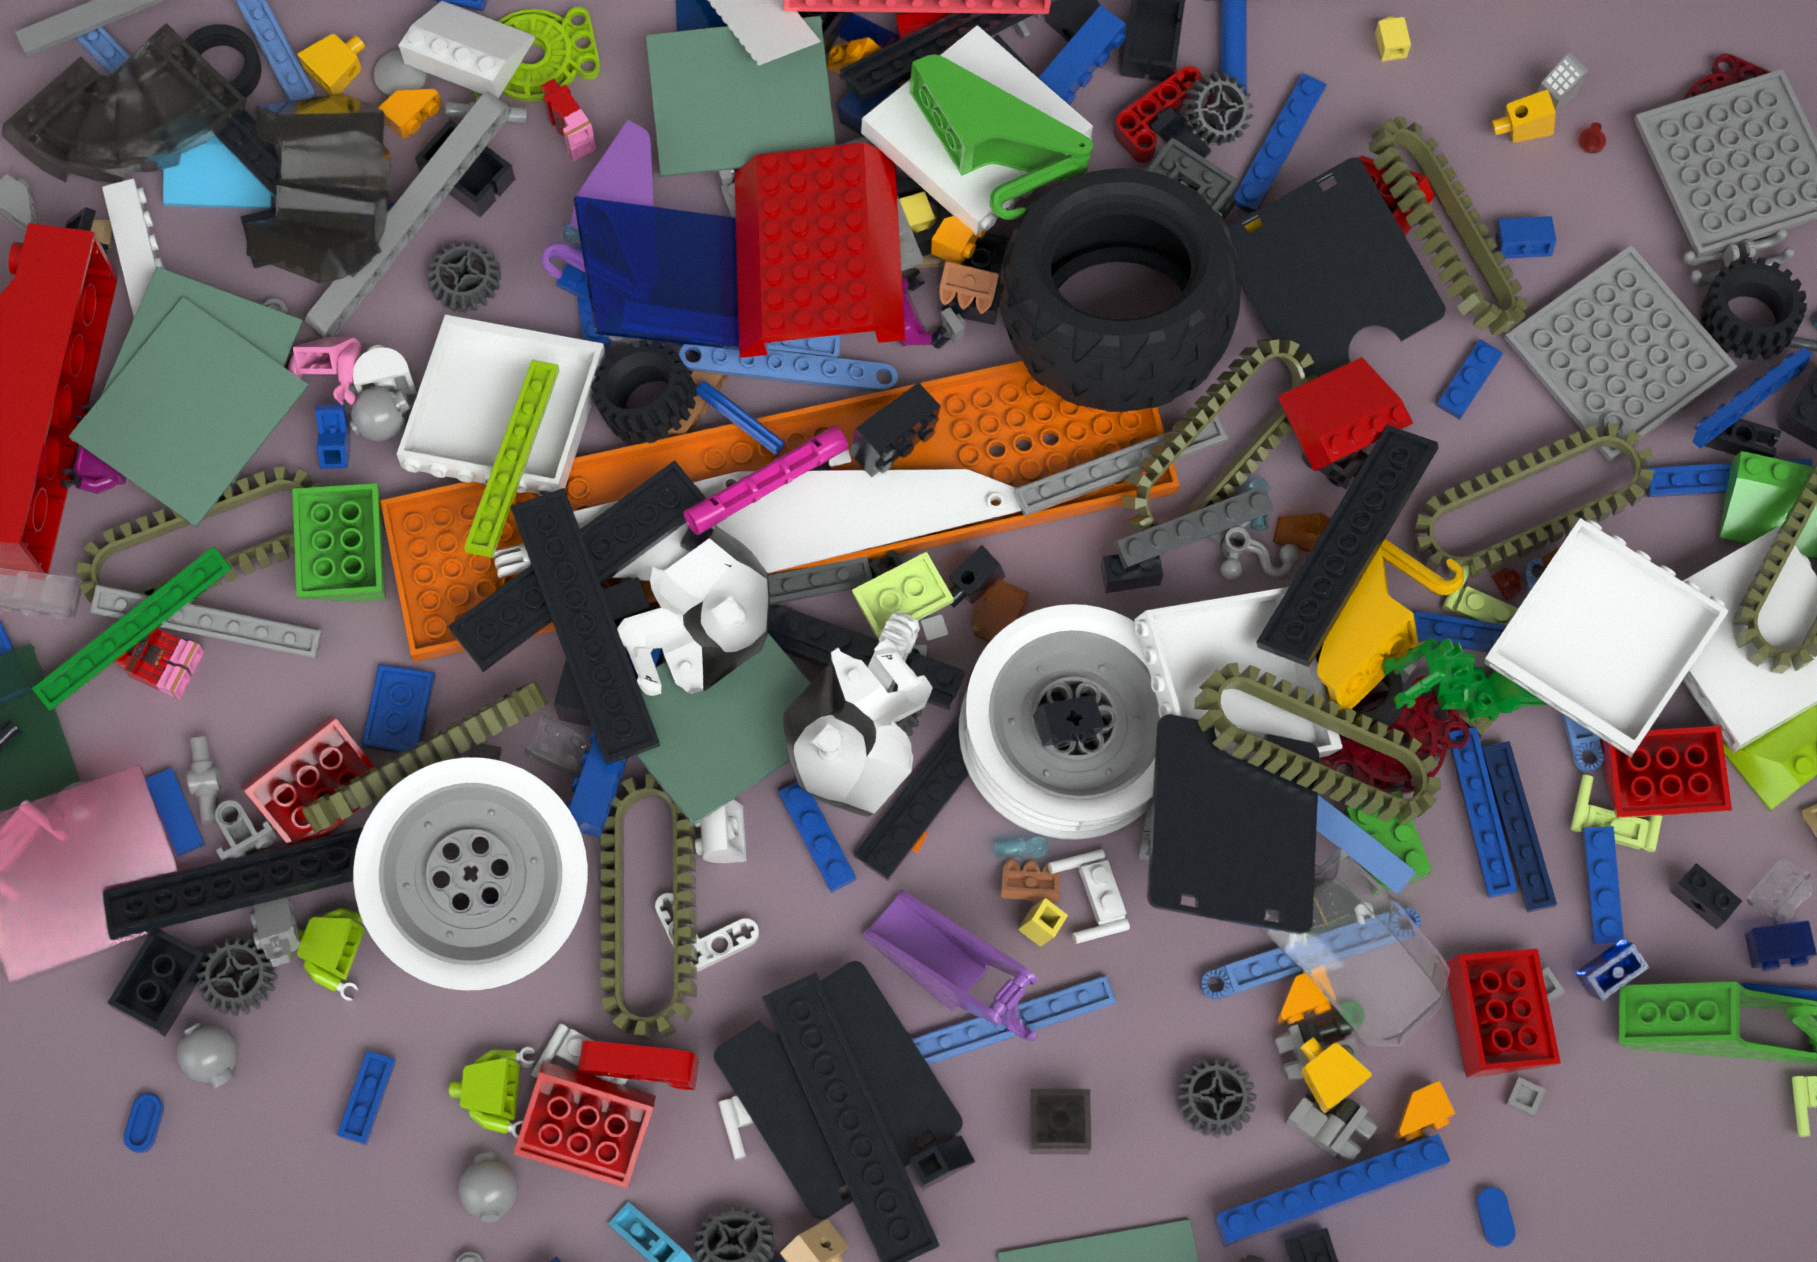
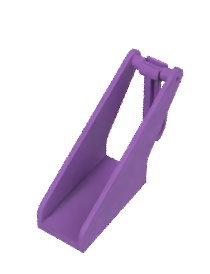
M627 120L577 193L570 226L595 238L601 244L610 266L565 243L548 245L542 253L541 263L547 273L560 279L562 271L550 263L552 258H559L620 290L625 302L650 306L652 289L657 282L650 135L644 128Z
M901 890L897 898L877 921L863 933L864 940L950 1011H953L958 1006L997 1026L1003 1022V1025L1009 1031L1026 1041L1033 1042L1038 1037L1019 1018L1018 1001L1025 994L1024 989L1029 984L1034 985L1038 981L1037 977L1017 961L907 892ZM989 965L1015 977L1013 980L1009 979L993 997L995 1001L990 1007L968 994L988 971Z

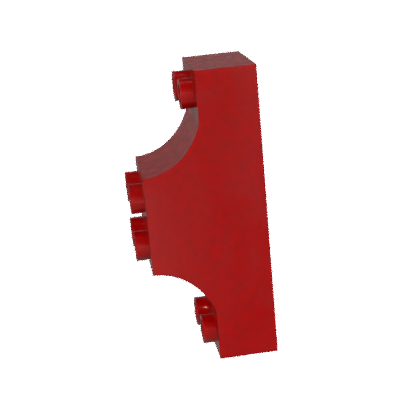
M28 223L24 242H14L9 252V272L11 275H15V277L0 293V576L47 582L69 488H62L60 482L62 480L71 481L68 476L61 475L60 473L66 468L74 469L79 444L71 441L69 435L79 424L75 421V416L79 415L82 418L86 416V413L80 410L79 407L89 405L118 276L95 232Z

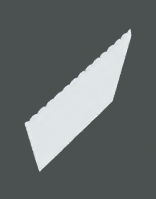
M707 0L716 9L717 14L722 16V20L728 24V28L734 31V36L739 38V42L745 46L748 53H751L752 59L757 61L758 66L821 42L797 11H784L783 0Z

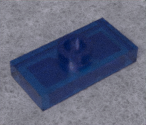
M852 13L840 31V38L848 42L869 37L881 48L899 40L898 34Z

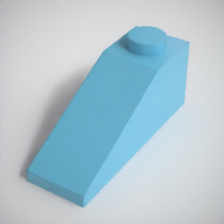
M629 1201L608 1223L648 1262H694L679 1245Z

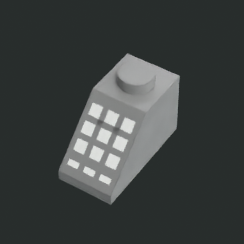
M1570 52L1541 82L1537 93L1548 89L1555 112H1557L1577 97L1588 70Z
M5 174L0 180V215L26 231L28 223L38 224L35 200L29 191L30 186L19 177L14 179Z

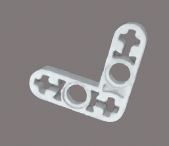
M665 893L658 897L655 908L674 948V921L671 920L667 910L661 911L664 908L665 901L673 904V894ZM747 918L740 919L701 939L697 936V943L692 944L697 949V955H702L698 958L699 963L695 965L697 972L754 945L759 938V929L755 921ZM682 923V925H684V926H689V925H691V926L693 927L692 924H683V923ZM741 927L753 928L750 939L741 936L736 939L738 945L733 947L729 932L732 931L735 937L741 934ZM717 938H723L728 942V948L722 953L713 951L711 947L712 942ZM682 941V945H686V944H690V943H691V942H684V941Z

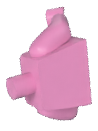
M325 337L293 347L294 354L290 359L287 370L300 379L303 374H338V382L341 385L334 390V397L341 405H343L344 399L349 404L354 403L356 397L349 389V385L353 384L354 365L361 356L359 340L355 337Z

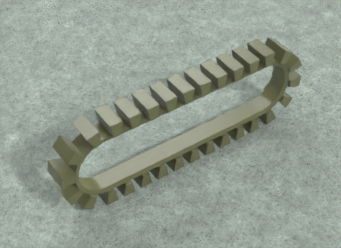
M1397 116L1394 120L1390 118L1371 135L1373 140L1369 142V151L1380 155L1373 161L1378 171L1386 167L1388 168L1381 176L1386 185L1394 181L1396 182L1389 190L1394 199L1402 195L1404 196L1397 204L1402 213L1412 210L1406 217V220L1410 227L1420 224V227L1414 231V234L1418 241L1428 238V241L1422 245V248L1427 256L1436 252L1437 255L1430 260L1434 269L1445 267L1438 276L1443 284L1451 280L1453 281V284L1447 288V291L1451 298L1461 295L1464 301L1457 306L1463 316L1470 310L1476 314L1473 325L1480 330L1489 326L1491 335H1500L1502 332L1506 333L1526 316L1522 311L1527 308V300L1520 296L1515 297V294L1522 289L1517 279L1511 282L1507 281L1514 273L1509 265L1500 269L1499 265L1506 259L1501 251L1492 255L1491 251L1497 247V244L1493 237L1483 239L1489 233L1485 223L1475 226V223L1481 219L1477 209L1467 212V209L1473 205L1470 197L1466 195L1459 198V195L1465 191L1460 181L1453 184L1450 183L1457 177L1452 167L1444 171L1442 169L1449 161L1444 153L1435 157L1432 152L1439 146L1433 137L1427 142L1419 137L1423 127L1414 122L1408 127L1405 117ZM1395 143H1398L1404 149H1408L1413 154L1412 157L1419 162L1423 174L1430 181L1431 188L1435 190L1438 200L1444 205L1446 214L1452 219L1453 226L1459 231L1463 243L1470 250L1471 257L1477 262L1479 271L1484 274L1486 283L1495 293L1494 296L1499 301L1500 309L1494 304H1490L1484 298L1483 293L1478 291L1473 277L1467 272L1465 263L1460 260L1458 251L1452 246L1448 234L1444 232L1440 220L1434 215L1432 206L1426 201L1425 194L1419 189L1417 180L1408 170L1409 167L1400 156L1401 153L1396 148Z
M1262 339L1256 341L1258 347H1245L1239 354L1243 359H1234L1228 366L1232 372L1223 371L1216 379L1221 384L1212 383L1205 391L1210 396H1201L1194 403L1198 408H1190L1183 415L1188 421L1179 420L1172 427L1177 433L1168 432L1160 440L1165 445H1156L1149 452L1154 458L1145 457L1138 464L1148 474L1145 476L1141 473L1131 472L1126 483L1138 487L1136 498L1123 496V508L1137 509L1139 515L1127 520L1132 530L1144 531L1160 525L1153 518L1149 509V493L1153 484L1267 360L1277 357L1285 362L1291 372L1292 390L1318 378V375H1304L1302 368L1314 363L1309 353H1295L1299 344L1291 340ZM1282 405L1181 516L1223 501L1221 498L1232 497L1237 490L1231 485L1242 486L1248 479L1243 473L1252 474L1259 467L1254 461L1263 462L1270 455L1266 449H1275L1281 442L1277 437H1286L1292 430L1287 425H1291Z
M1608 422L1602 437L1598 436L1594 424L1585 428L1581 436L1578 431L1569 435L1566 442L1564 438L1553 442L1550 450L1547 445L1538 449L1535 456H1533L1532 452L1522 456L1519 464L1517 459L1506 463L1503 471L1502 467L1499 466L1490 470L1488 477L1486 473L1474 478L1472 485L1470 480L1459 484L1456 492L1454 487L1445 490L1440 499L1445 506L1442 507L1436 496H1433L1425 504L1423 511L1431 516L1432 519L1422 514L1418 515L1413 532L1426 533L1427 536L1416 538L1414 547L1417 556L1430 549L1433 555L1428 559L1426 567L1433 572H1436L1441 562L1447 564L1446 561L1448 559H1453L1461 567L1469 565L1472 579L1482 575L1486 567L1488 571L1499 567L1501 561H1503V564L1513 561L1517 553L1520 558L1529 554L1533 546L1535 550L1546 546L1548 540H1550V543L1560 540L1564 532L1567 537L1580 518L1584 521H1587V519L1595 521L1596 519L1598 523L1607 519L1611 511L1613 516L1624 511L1628 502L1633 507L1641 500L1645 493L1639 486L1648 489L1652 482L1655 470L1641 469V467L1650 465L1654 458L1652 451L1648 447L1638 453L1636 452L1634 447L1638 444L1641 435L1633 429L1625 441L1616 437L1619 424ZM1607 446L1616 448L1623 452L1631 462L1633 477L1631 482L1625 487L1466 557L1452 556L1443 551L1436 543L1433 528L1436 521L1442 516L1596 447ZM1450 569L1447 579L1452 580L1456 574Z
M1817 463L1807 476L1809 478L1800 489L1801 492L1797 495L1793 503L1794 506L1789 510L1785 518L1786 521L1781 525L1778 535L1770 546L1771 549L1762 561L1764 563L1755 574L1756 578L1751 582L1747 590L1749 592L1744 595L1740 603L1742 607L1734 616L1733 624L1748 625V629L1742 630L1735 637L1738 647L1741 648L1752 642L1758 651L1748 660L1758 667L1767 659V656L1773 658L1771 668L1773 673L1783 674L1790 668V658L1795 671L1806 667L1814 660L1813 657L1817 656V616L1802 645L1793 650H1782L1770 645L1763 638L1758 628L1759 612L1817 504Z
M285 466L273 467L277 481L269 483L264 471L253 475L259 487L252 489V485L247 477L236 481L242 494L236 495L232 485H230L223 493L226 500L220 502L218 500L204 519L278 491L308 488L312 480L309 473L299 468L294 481L289 480V473ZM317 482V483L314 484L312 487H321V486H320L319 483ZM161 509L153 513L159 523L157 526H152L147 515L136 519L142 529L139 533H136L130 522L119 525L125 535L123 539L119 540V536L113 528L103 531L102 533L108 541V545L99 550L90 540L83 549L87 556L93 559L92 565L77 562L76 573L81 580H92L79 585L84 596L90 603L93 601L95 587L100 585L99 574L101 567L111 555L191 524L174 511L172 512L176 519L169 521L165 510ZM294 531L224 558L232 568L234 565L240 564L244 575L256 572L250 562L252 558H257L261 569L271 566L272 563L266 554L273 551L278 563L285 561L289 557L283 548L284 546L290 544V548L295 556ZM233 568L232 571L225 575V578L230 582L239 578ZM172 578L140 589L134 593L151 596ZM220 580L217 581L211 588L222 585V582Z
M1238 663L1227 664L1220 672L1217 669L1199 687L1203 691L1195 698L1194 709L1208 710V712L1197 722L1202 732L1213 726L1220 732L1221 735L1212 743L1220 750H1223L1232 741L1236 742L1237 744L1231 755L1243 759L1251 752L1247 762L1255 766H1259L1268 758L1264 769L1272 773H1276L1284 765L1280 774L1281 777L1291 781L1300 773L1296 783L1306 788L1316 780L1312 790L1322 795L1332 787L1328 797L1338 802L1348 794L1344 804L1354 809L1364 801L1360 811L1370 816L1380 808L1376 818L1386 823L1395 815H1397L1399 824L1409 823L1414 818L1420 817L1437 801L1433 795L1441 789V778H1427V774L1438 765L1432 755L1421 762L1414 754L1422 745L1414 737L1401 746L1399 744L1404 735L1403 732L1393 728L1385 735L1388 726L1381 722L1375 723L1369 729L1372 718L1363 714L1353 722L1357 712L1347 707L1337 715L1341 705L1331 700L1321 708L1325 698L1315 693L1305 701L1309 691L1298 686L1289 694L1293 683L1284 679L1273 687L1277 676L1268 672L1255 681L1261 669L1249 665L1240 674ZM1226 689L1243 691L1397 759L1409 770L1413 778L1414 793L1412 798H1397L1236 727L1228 720L1222 710V691Z
M534 680L512 691L513 694L509 697L505 694L497 698L498 703L490 707L487 704L477 710L478 714L473 716L470 713L461 718L462 723H452L446 727L447 731L444 733L441 731L434 733L430 736L431 740L426 742L424 739L414 745L415 749L410 751L407 748L398 753L399 758L395 760L393 757L382 762L384 766L378 769L375 766L366 771L368 775L364 777L359 775L350 780L352 784L346 786L344 783L334 789L336 793L330 796L328 794L323 795L313 803L305 806L302 812L314 833L332 826L338 822L337 818L339 817L344 820L353 815L352 810L360 806L364 809L373 804L372 799L376 797L378 800L382 799L388 793V790L416 771L440 761L451 760L455 758L453 754L459 751L462 754L471 749L470 745L474 742L478 745L486 741V736L490 733L492 736H495L503 731V726L508 725V727H511L520 722L518 718L522 715L524 717L530 716L546 706L548 701L537 681Z
M645 774L646 788L639 789L638 783L632 777L621 782L630 794L622 801L615 796L611 809L616 811L615 818H607L603 829L607 834L602 833L601 846L606 850L601 851V864L607 868L601 869V881L607 886L601 887V899L606 904L615 902V906L601 904V917L607 922L615 920V924L601 922V935L607 940L615 938V942L601 940V953L607 958L615 956V960L601 958V971L607 976L615 974V978L601 976V989L607 994L615 992L614 997L602 998L601 1001L604 1010L610 1015L622 1010V1013L612 1021L621 1030L628 1034L635 1021L637 1025L634 1035L639 1039L652 1040V1025H658L659 1032L665 1037L677 1032L668 1019L675 1013H678L683 1019L688 1021L693 1010L687 1005L681 1004L683 995L697 997V985L692 980L683 982V977L697 979V967L691 961L683 963V959L697 961V949L691 943L682 945V941L697 943V931L691 925L682 927V923L696 925V912L691 908L696 907V895L690 890L696 889V877L690 872H696V860L691 855L696 854L695 841L690 837L695 836V825L693 826L689 819L681 820V817H685L684 813L665 790L663 792L660 791L661 786L651 774ZM648 797H657L668 802L673 813L674 994L670 1004L663 1012L646 1018L631 1014L624 1000V818L629 808L637 801ZM682 905L690 906L689 908L682 909Z

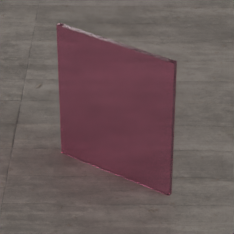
M140 764L0 812V957L10 982L151 932L147 931L110 940L102 897V890L179 872Z

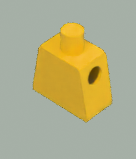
M330 34L302 50L297 56L301 67L335 100L361 72L362 67L357 54L365 48V45L357 35H354L344 43L336 34Z
M1547 89L1508 103L1506 105L1505 117L1491 120L1495 136L1509 132L1512 142L1516 143L1554 135L1556 112L1549 90Z
M1313 1037L1300 1047L1310 1060L1302 1068L1301 1074L1324 1114L1372 1076L1368 1069L1337 1042L1324 1050Z

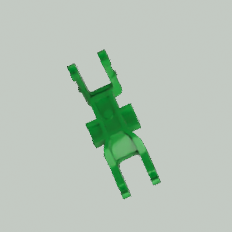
M1428 638L1416 647L1409 648L1401 657L1390 658L1382 663L1384 675H1388L1392 670L1398 675L1407 666L1425 656L1430 670L1428 676L1417 681L1415 685L1393 698L1396 709H1400L1404 704H1406L1408 709L1412 708L1416 704L1415 698L1424 692L1428 693L1432 687L1441 709H1466L1470 721H1475L1478 717H1488L1490 721H1495L1500 715L1499 713H1511L1524 706L1547 705V703L1520 688L1519 685L1497 671L1486 679L1483 668L1474 667V654L1463 653L1460 642L1457 641L1453 644L1450 638L1445 639L1440 644L1436 639Z

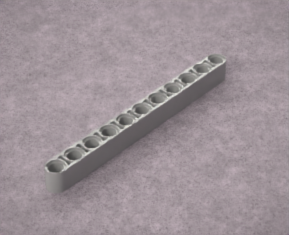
M491 92L484 93L369 236L381 248L382 252L372 258L373 260L353 278L344 269L339 273L308 312L305 323L324 338L334 337L445 199L454 185L504 125L511 114L510 106Z

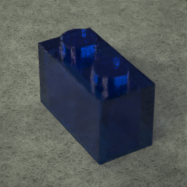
M1809 921L1752 928L1745 934L1752 968L1762 967L1763 971H1772L1779 969L1781 964L1788 963L1791 964V967H1801L1808 965V961L1817 955Z
M1620 940L1576 971L1575 974L1590 997L1603 1001L1647 970L1649 966L1634 943Z

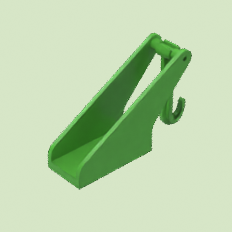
M929 55L912 62L909 93L961 176L990 164L1028 172L999 185L992 191L989 205L991 211L996 216L1007 220L1024 216V207L1005 210L1002 204L1056 179L1065 181L1074 176L1088 173L1090 154L1093 149V142L1089 137L940 55Z
M1737 981L1620 985L1619 1043L1626 1048L1636 1050L1817 1065V1001L1745 989ZM1740 1007L1786 1010V1016L1809 1036V1046H1812V1052L1744 1041L1740 1037Z

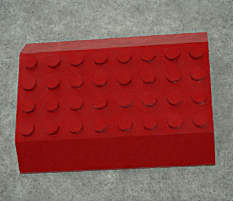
M861 142L756 154L734 173L740 358L768 355L767 343L843 334L875 331L878 343L906 340L896 165L877 147Z

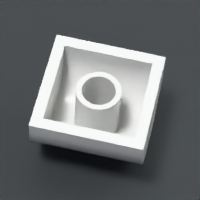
M382 345L372 346L359 357L354 365L353 381L358 395L365 389L376 386L389 388L393 393L402 389L406 396L417 393L406 360L393 349L384 348Z
M733 799L695 825L697 828L701 827V838H696L695 840L696 852L699 856L703 855L705 861L712 863L747 861L743 805Z

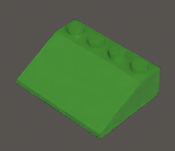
M1743 451L1737 454L1731 460L1719 539L1747 545L1781 526L1786 521L1785 518L1789 510L1794 506L1793 503L1801 492L1800 489L1804 482L1809 478L1807 476L1812 466ZM1817 504L1795 544L1802 555L1817 560Z
M378 483L292 489L297 599L347 602L386 600L381 492Z

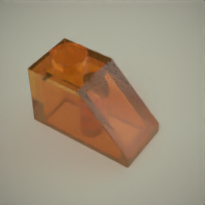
M1322 512L1278 517L1273 543L1280 546L1294 544L1301 551L1311 552L1331 518Z

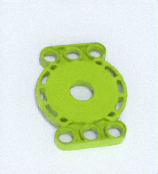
M571 8L565 19L550 11L526 9L510 13L498 21L534 35L535 40L532 45L539 46L544 51V58L540 62L535 64L520 63L502 94L516 100L541 101L543 96H545L544 93H531L542 92L541 85L551 79H555L558 84L563 79H566L559 85L561 87L565 84L569 86L577 74L585 80H592L599 76L601 69L590 15L585 8ZM575 16H583L586 19L582 25L571 23L572 18ZM586 38L591 43L587 48H579L576 46L577 41ZM591 61L596 66L592 71H583L581 69L582 64ZM510 89H514L518 92H524L525 94L515 93L513 91H510ZM473 91V94L476 98L483 95L479 92Z

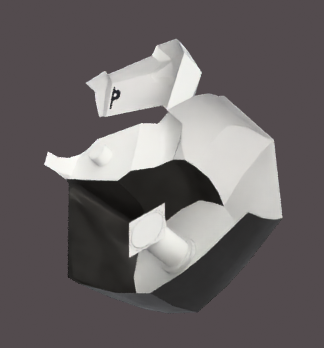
M715 525L713 534L708 540L665 571L651 567V589L661 608L625 618L617 628L623 646L629 652L639 676L637 683L644 694L650 696L661 694L662 685L650 654L654 648L663 649L676 685L682 687L690 694L706 691L763 649L768 634L770 615L768 573L744 544Z
M887 638L874 650L876 651V657L897 683V692L887 693L862 660L854 659L837 648L831 652V662L784 712V731L789 757L801 789L824 803L864 817L873 815L911 773L913 762L911 742L907 734L895 723L924 708L933 689L924 675L919 677L915 675L896 652L898 647ZM840 755L845 756L843 760L838 757Z

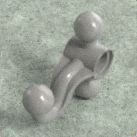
M1250 521L1235 526L1226 533L1221 544V551L1227 559L1221 563L1220 572L1228 580H1234L1241 575L1242 565L1238 559L1245 552L1257 554L1264 572L1272 578L1288 576L1292 572L1294 564L1300 561L1301 551L1298 546L1286 544L1279 552L1283 565L1275 567L1272 564L1268 549L1262 543L1251 540L1249 533L1244 529ZM1236 539L1242 546L1234 547L1229 540Z

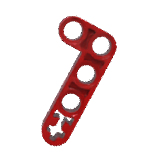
M1186 66L1117 115L1114 130L1115 138L1137 162L1147 163L1154 158L1157 137L1151 130V125L1156 121L1155 117L1162 110L1169 109L1170 107L1178 110L1184 106L1182 103L1184 99H1190L1186 94L1187 90L1194 89L1192 83L1197 80L1200 81L1201 73L1197 68ZM1163 96H1171L1173 99L1168 100ZM1148 110L1151 111L1152 114H1145L1142 111ZM1123 125H1129V126H1131L1132 128H1131V129H1125V128H1123L1122 126H1123ZM1146 144L1149 148H1142L1139 145Z
M587 1040L581 1043L577 1071L595 1076L662 1082L676 1089L695 1090L699 1058L694 1053L684 1050Z

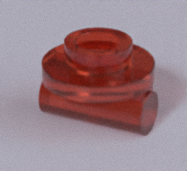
M1592 123L1591 128L1585 129L1579 137V145L1587 153H1598L1603 150L1606 144V137L1601 131L1602 125L1600 123Z
M1503 568L1491 576L1506 600L1511 599L1521 590L1522 579L1513 569Z

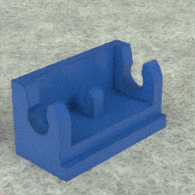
M1552 216L1498 219L1497 227L1499 233H1495L1497 250L1502 252L1505 259L1552 256L1557 240Z

